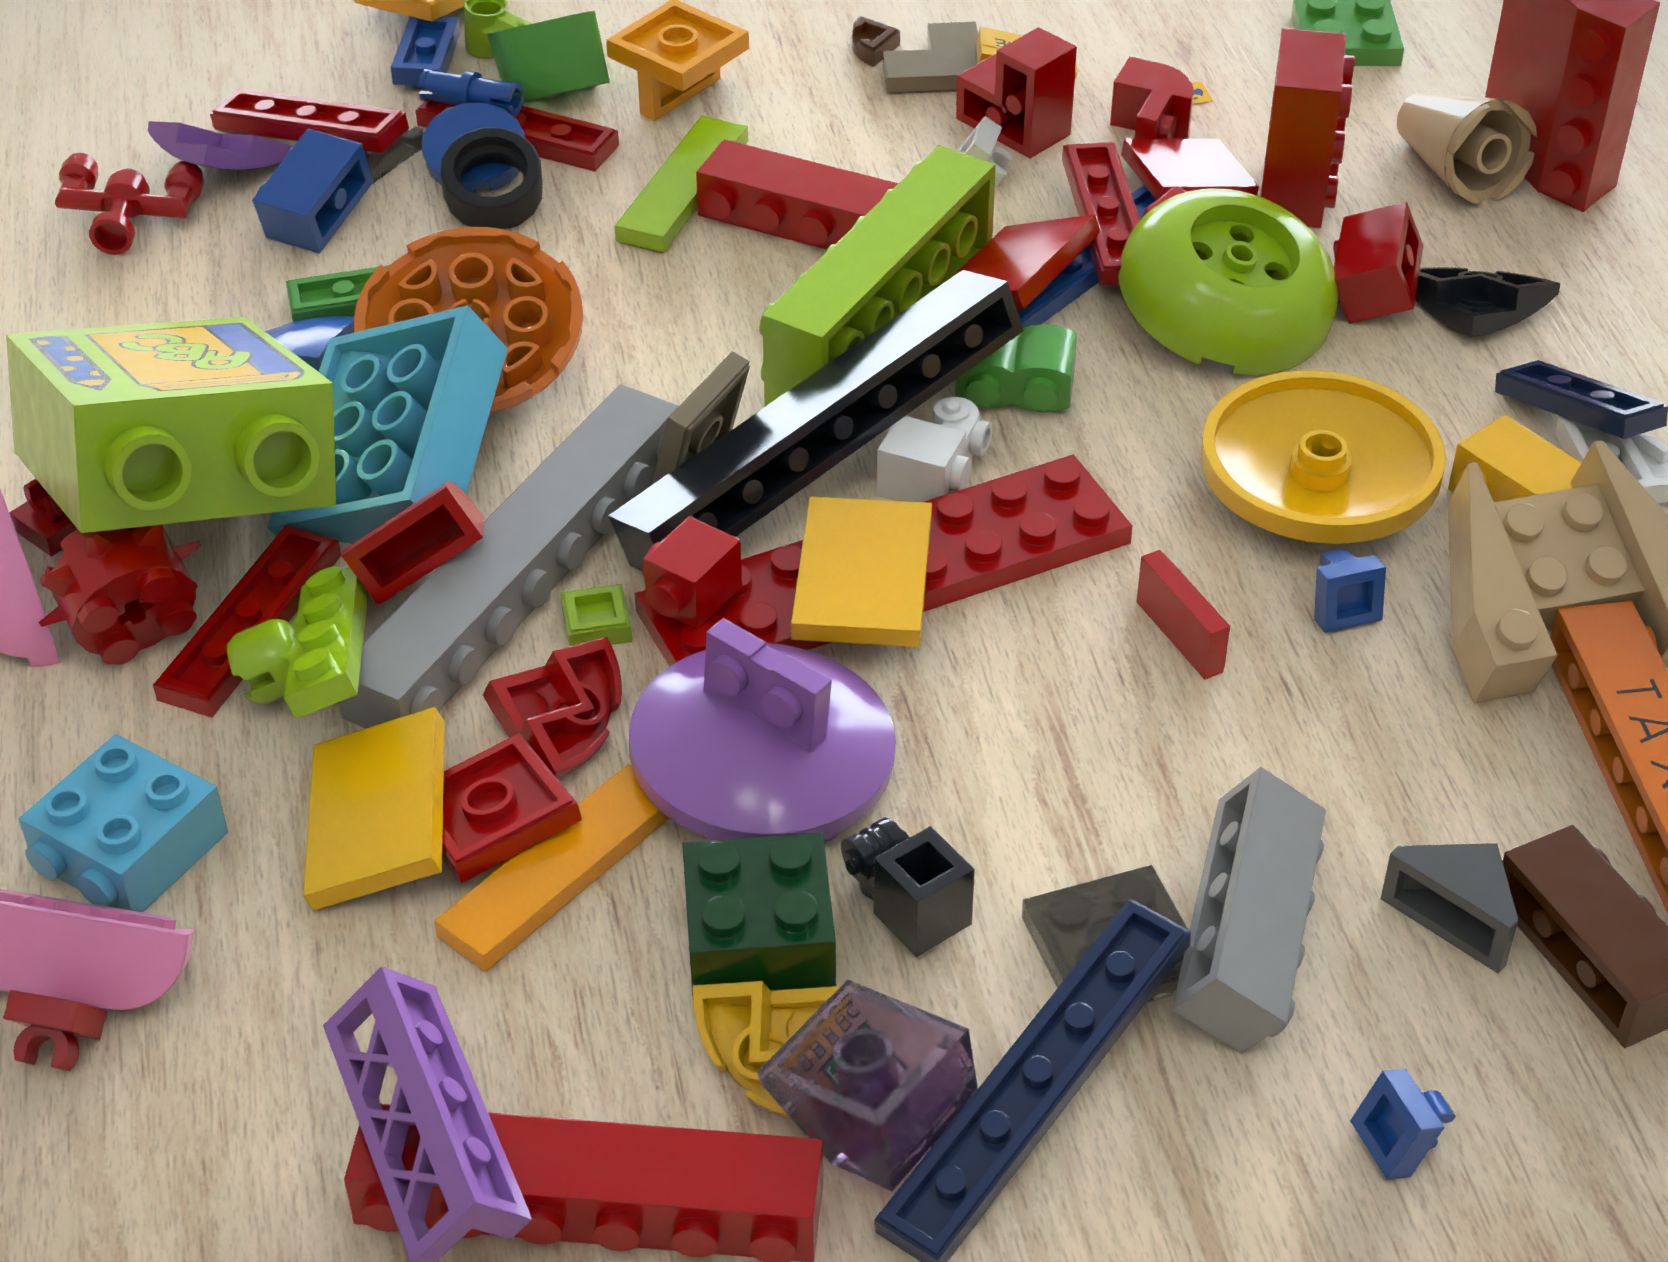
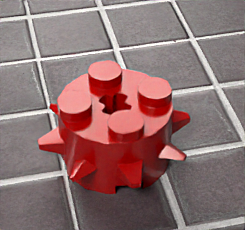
M163 524L80 533L77 529L62 540L60 545L64 554L55 563L54 568L46 567L45 573L39 580L43 587L51 590L58 604V607L38 622L40 626L44 627L66 621L76 642L89 653L99 654L106 664L121 665L132 660L138 651L157 644L167 636L185 633L195 622L197 615L193 605L196 600L195 591L198 585L192 580L183 560L197 550L201 544L198 540L174 547Z

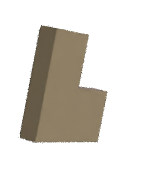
M976 21L927 23L929 49L883 51V71L887 93L957 91V75L977 65L976 38L978 31Z

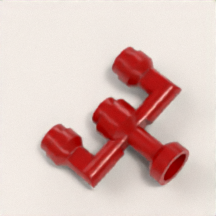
M77 152L71 154L61 166L59 171L61 186L55 199V205L61 209L103 212L93 219L89 230V238L92 244L100 251L118 255L130 249L135 237V228L129 218L138 215L186 218L191 202L197 200L201 195L204 186L203 172L196 164L186 161L176 163L169 170L164 183L167 196L149 195L150 189L146 179L140 172L134 169H122L113 173L109 177L104 191L93 190L99 177L98 164L90 155Z

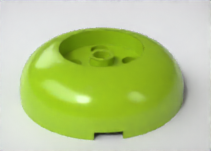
M1212 188L1189 191L1173 196L1152 208L1139 220L1131 231L1122 251L1121 269L1118 278L1123 298L1129 310L1140 325L1158 342L1174 353L1197 364H1200L1202 357L1216 362L1233 365L1232 373L1242 375L1272 374L1294 368L1308 360L1321 348L1336 316L1338 290L1334 280V267L1325 247L1313 231L1294 214L1278 204L1257 195L1237 190Z

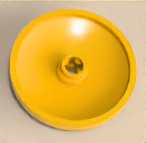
M1297 370L1270 374L1253 379L1231 390L1219 400L1209 413L1204 425L1201 445V465L1207 483L1215 495L1230 510L1248 522L1269 532L1301 541L1327 544L1358 543L1383 538L1397 533L1418 521L1431 508L1439 494L1446 462L1445 446L1437 427L1428 415L1411 400L1384 385L1365 378L1319 370Z

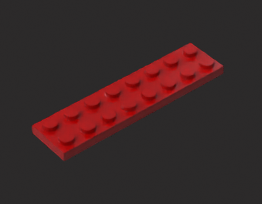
M1074 454L924 501L925 503H932V521L923 612L1131 544L1133 525ZM803 540L741 559L742 587L698 630L672 617H666L647 606L645 590L634 593L636 612L669 667L688 656L706 650L707 631L723 618L766 643L793 646L805 650L831 643L791 639V621Z

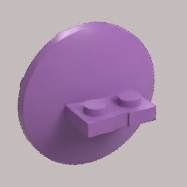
M724 618L707 631L706 650L695 653L671 665L646 687L634 707L630 721L629 757L633 773L643 792L666 816L681 826L707 837L709 841L823 833L824 841L832 840L841 831L858 822L878 803L886 791L894 766L896 746L894 726L885 704L866 681L847 667L828 657L798 647L766 643Z

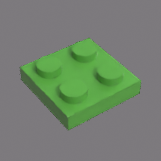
M1293 0L1292 19L1295 29L1346 34L1345 55L1355 56L1354 66H1402L1404 46L1390 0Z

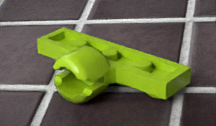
M333 566L311 576L301 588L297 618L292 624L285 620L270 619L236 633L227 644V655L233 676H240L245 681L249 679L251 691L244 695L251 703L268 705L284 698L296 720L358 695L369 592L350 567L341 570L339 567Z

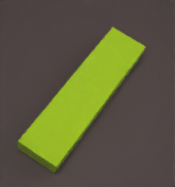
M701 115L615 224L616 241L662 253L665 252L698 208L696 171L723 139L746 144L748 142V126Z

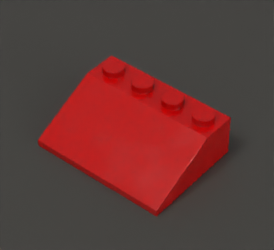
M1503 0L1485 97L1512 101L1530 113L1536 125V136L1531 134L1529 151L1535 154L1532 165L1524 178L1539 193L1584 212L1617 186L1661 2L1656 0Z

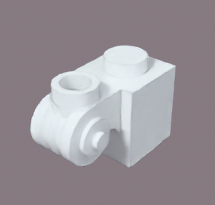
M946 397L935 403L933 423L904 416L892 425L877 450V495L896 501L924 502L965 489L972 471L971 457L973 454L981 457L986 454L992 437V423L981 420L977 406L972 401L961 397Z

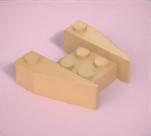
M1603 440L1593 442L1571 480L1572 489L1494 502L1478 463L1473 462L1468 463L1448 502L1452 648L1474 703L1533 693L1557 657L1548 630L1553 629L1558 608L1633 601L1644 625L1650 626L1654 631L1657 650L1665 666L1668 667V515Z

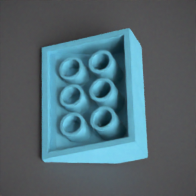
M468 305L330 338L319 373L333 383L336 506L273 512L267 528L274 535H278L284 526L288 525L337 539L342 543L353 544L448 481L455 483L467 494L508 348Z

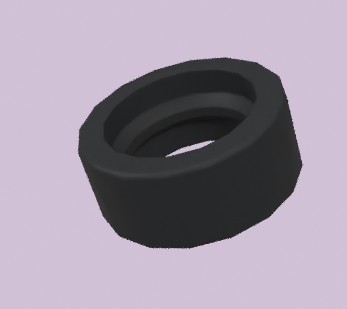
M483 127L464 133L449 145L442 157L440 176L445 202L450 213L466 226L491 227L504 230L519 226L535 213L542 200L541 161L535 147L521 134L504 128ZM485 163H504L515 167L523 174V181L519 186L509 193L496 197L479 196L468 192L461 185V179L464 174L475 166Z

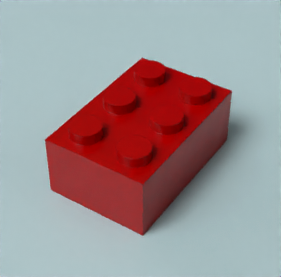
M1282 28L1260 197L1285 208L1308 227L1321 228L1324 207L1335 208L1339 180L1338 169L1339 164L1342 163L1346 133L1344 131L1345 123L1350 112L1355 56L1345 55L1346 34Z

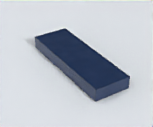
M1540 360L1504 369L1496 373V393L1622 439L1667 426L1668 406L1664 405V403Z

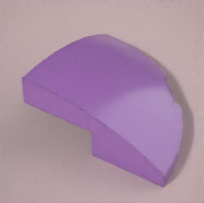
M149 121L147 130L153 140L170 155L182 161L213 168L240 170L267 167L282 162L287 152L294 147L255 135L221 134L181 122Z

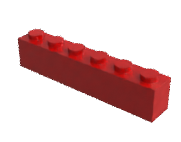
M381 1104L383 1110L389 1111L391 1104ZM488 1112L532 1217V1220L514 1236L515 1238H522L530 1243L540 1245L552 1244L557 1241L599 1244L606 1249L614 1251H628L634 1248L671 1250L695 1258L719 1254L755 1257L762 1262H814L823 1192V1139ZM359 1124L344 1177L354 1224L368 1225L379 1231H399ZM409 1125L401 1157L407 1171H413L421 1139L417 1127ZM433 1186L425 1216V1222L429 1230L449 1212L439 1186ZM470 1229L462 1238H474L479 1235H497Z

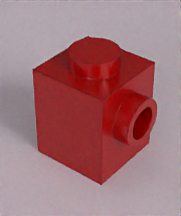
M688 516L664 540L655 543L643 558L642 571L645 578L646 605L666 617H672L698 630L742 587L740 539Z

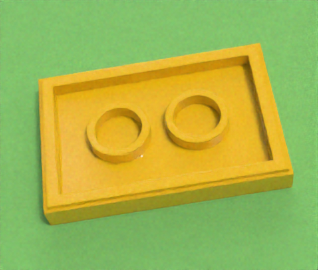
M809 496L791 621V639L920 647L932 503Z
M436 707L313 746L303 897L314 911L442 872L445 721Z

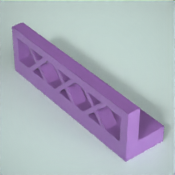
M381 966L323 1025L409 1259L411 1262H437L470 1229L512 1239L532 1220V1217L438 991L431 984ZM373 1014L375 1023L367 1053L360 1051L353 1032ZM387 1067H392L395 1070L397 1082L390 1109L386 1111L382 1109L379 1096ZM409 1125L416 1126L421 1137L413 1171H407L401 1159ZM433 1186H439L449 1212L429 1230L425 1222V1216Z

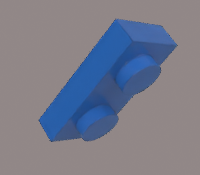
M414 17L409 18L390 67L393 85H410L413 88L421 89L418 88V82L421 73L425 69L447 73L460 37L459 17H441L433 22Z

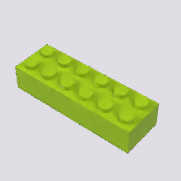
M938 145L921 162H917L902 181L893 189H889L874 208L865 216H861L846 235L836 244L831 245L818 262L806 273L799 275L790 289L775 303H771L766 307L759 324V331L763 336L761 379L764 381L765 407L941 286L992 239L996 164Z

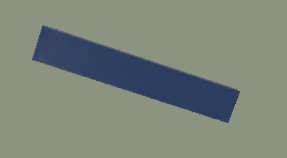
M1129 898L874 1219L876 1233L920 1262H948L1189 948L1191 931Z

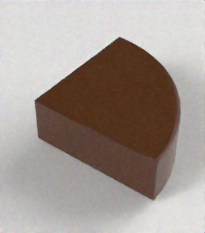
M859 16L853 24L852 49L861 61L874 67L883 60V51H894L900 46V30L863 16Z

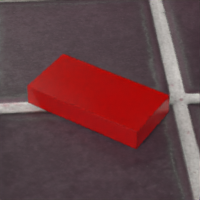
M1157 550L1141 556L1136 601L1138 605L1204 680L1223 673L1230 625L1165 553Z

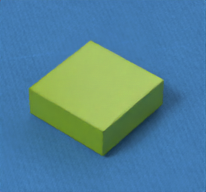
M622 584L560 593L569 647L604 637L608 638L611 645L632 642L631 623Z

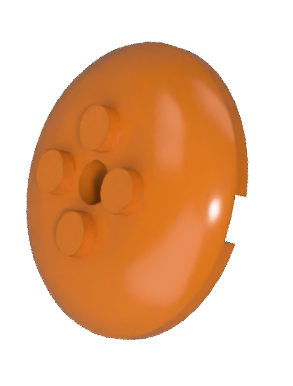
M491 227L455 228L433 233L406 245L408 253L395 260L387 268L380 265L373 272L358 298L354 314V333L468 305L508 348L489 414L519 405L536 396L554 382L564 371L576 351L582 334L584 320L580 290L567 265L563 261L558 263L553 257L542 251L538 241L516 232Z

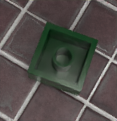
M823 833L682 843L692 998L693 985L763 981L770 991L836 986V939Z

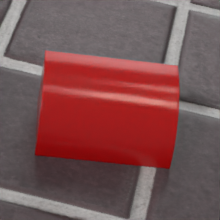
M448 481L345 548L341 556L379 606L482 539L484 516L455 483Z

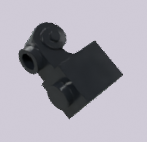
M883 817L871 824L870 828H864L859 831V835L853 834L841 841V852L845 867L849 874L859 882L861 892L866 897L874 900L873 913L916 957L972 925L975 869L931 826L909 838L908 834L890 818Z

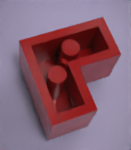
M1037 27L998 49L993 56L957 75L956 119L975 129L984 116L988 117L1002 127L997 141L1030 159L1071 135L1077 46Z

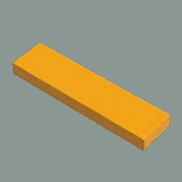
M628 763L578 804L582 821L513 856L435 919L436 936L482 970L488 971L665 823L669 817L659 810L645 795L636 780L632 766Z

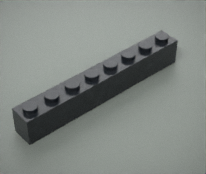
M962 270L608 515L629 565L642 571L643 558L648 550L655 543L664 540L688 516L731 536H738L1021 334L1024 330L1008 281Z

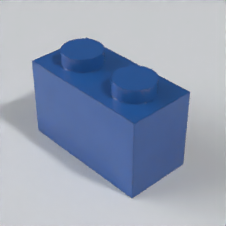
M307 129L295 146L287 152L284 160L267 182L260 186L256 196L252 199L266 238L320 254L374 182L362 144Z

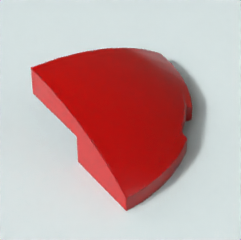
M604 637L552 651L545 666L490 680L483 693V697L507 735L512 737L520 733L555 777L559 778L576 770L590 760L609 736L610 731L606 728L611 712L617 711L622 697L619 664L608 638Z

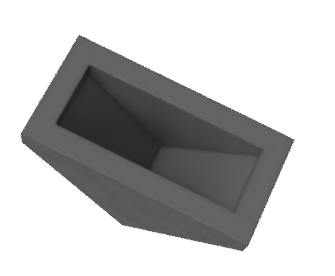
M1498 844L1397 846L1389 856L1380 899L1499 974L1507 964L1518 924V917Z

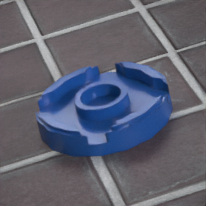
M463 103L444 110L430 121L423 133L422 155L430 176L442 185L440 176L442 157L449 145L464 133L483 127L504 128L521 134L525 138L518 120L505 109L488 103ZM485 163L475 166L464 174L461 179V185L471 193H476L475 188H485L488 186L489 191L503 187L518 175L519 170L504 163Z

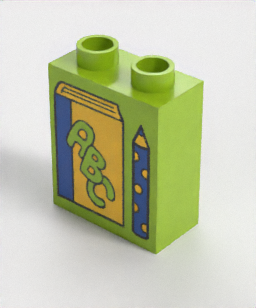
M247 317L6 334L14 452L80 533L336 506L333 383Z

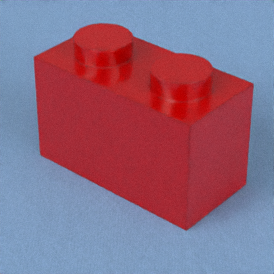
M1407 201L1343 217L1340 238L1334 241L1333 244L1335 258L1334 280L1338 290V304L1342 305L1349 324L1413 310L1423 243Z

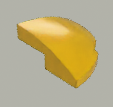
M763 981L693 985V1007L699 1035L709 1057L718 1070L728 1071L735 1081L746 1090L745 1096L748 1100L771 1113L798 1121V1114L804 1113L808 1118V1123L818 1120L822 1124H828L822 1118V1112L829 1105L837 1110L839 1097L833 1093L836 1089L828 1085L830 1082L823 1077L824 1075L820 1071L817 1075L815 1073L832 1052L846 1039V1032L842 1034L830 1020L832 1014L838 1012L847 1022V1016L842 1008L848 1001V995L842 987L770 991ZM837 1016L833 1021L838 1024L841 1018ZM844 1021L839 1025L842 1031L847 1027ZM822 1025H825L838 1039L831 1047L817 1033ZM825 1029L821 1034L825 1037L829 1032ZM810 1038H813L825 1052L818 1061L804 1046ZM812 1040L807 1044L811 1051L816 1046ZM797 1051H800L812 1065L805 1074L792 1060V1056ZM799 1055L795 1061L799 1064L803 1058ZM806 1061L800 1065L804 1071L810 1067ZM783 1065H787L799 1078V1081L793 1087L779 1074V1070ZM786 1069L782 1074L786 1077L790 1071ZM792 1074L787 1080L792 1085L797 1079ZM771 1078H774L786 1092L780 1101L765 1086ZM811 1079L817 1086V1090L794 1114H790L784 1107L786 1105L785 1099L787 1097L792 1099ZM773 1080L767 1085L772 1091L777 1087ZM818 1094H822L825 1097L826 1102L822 1106L818 1105L815 1101V1097ZM808 1104L816 1106V1114H808L806 1110Z

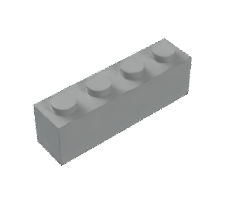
M1262 767L1258 768L1218 800L1189 930L1191 931L1190 946L1184 953L1172 1006L1174 1012L1241 1054L1266 1037H1275L1280 1034L1293 1016L1295 1002L1292 999L1296 972L1305 954V947L1302 944L1305 923L1315 899V894L1311 891L1316 864L1324 850V842L1321 840L1326 809Z

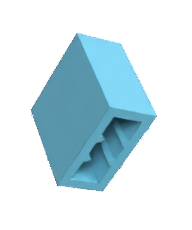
M117 734L113 735L18 818L28 847L25 851L26 858L41 876L48 880L59 878L80 890L83 896L92 904L137 912H144L228 833L217 786Z

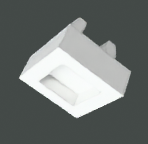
M984 116L957 151L996 164V188L1006 176L1007 171L1004 169L1012 161L1013 157L1004 148L995 145L1002 127Z

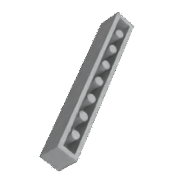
M620 384L483 522V538L440 565L363 643L358 695L340 702L343 719L363 728H369L432 707H436L440 713L442 707L463 685L469 684L475 678L479 668L498 647L507 644L511 640L516 628L535 608L541 607L547 601L556 585L570 571L576 570L581 565L586 553L604 534L607 535L613 531L614 528L608 515L651 486L668 417L679 405Z

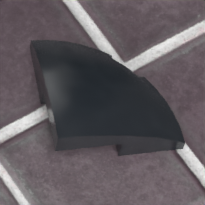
M1425 267L1420 268L1415 300L1441 323L1472 338L1503 330L1533 315L1559 294L1560 283L1505 271H1496L1495 274L1484 271H1468L1467 268Z

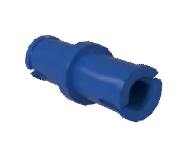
M425 69L421 73L418 82V88L430 89L429 92H419V97L424 102H438L451 105L488 103L503 108L515 116L520 112L524 101V96L513 95V92H523V87L519 82L485 79L480 73L466 71L463 75Z

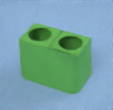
M595 11L573 14L487 34L501 81L519 82L523 87V92H513V95L524 96L523 102L610 83Z

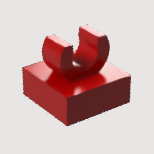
M35 478L23 487L27 502L9 513L16 532L52 557L63 550L60 543L77 528Z
M10 990L3 1019L28 1026L18 1035L13 1050L15 1061L35 1065L40 1046L46 1040L52 1039L55 1051L51 1060V1067L71 1071L79 1057V1045L75 1036L100 1040L107 1011L78 1001Z

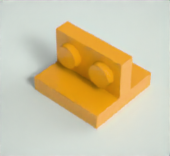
M670 0L606 39L607 57L637 70L640 114L656 121L721 79L720 67L749 49V31L679 0Z

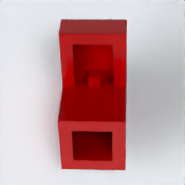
M1129 56L1113 81L1110 125L1135 130V139H1189L1194 87L1191 80L1183 72L1172 66Z

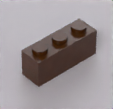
M1574 825L1505 852L1502 862L1518 917V928L1625 1049L1667 1030L1668 926L1656 914L1652 904L1644 896L1637 894L1611 866L1605 853L1599 848L1594 847Z

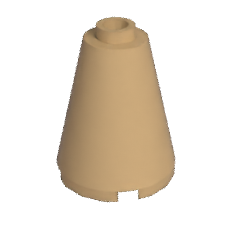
M1422 91L1411 95L1402 104L1398 112L1397 130L1400 136L1457 196L1473 204H1482L1480 201L1487 198L1497 201L1506 197L1521 183L1532 165L1535 153L1529 151L1531 134L1536 136V125L1530 113L1512 101Z

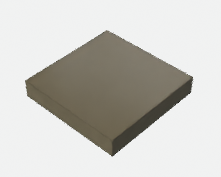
M732 351L668 417L651 486L733 430L750 369V361Z

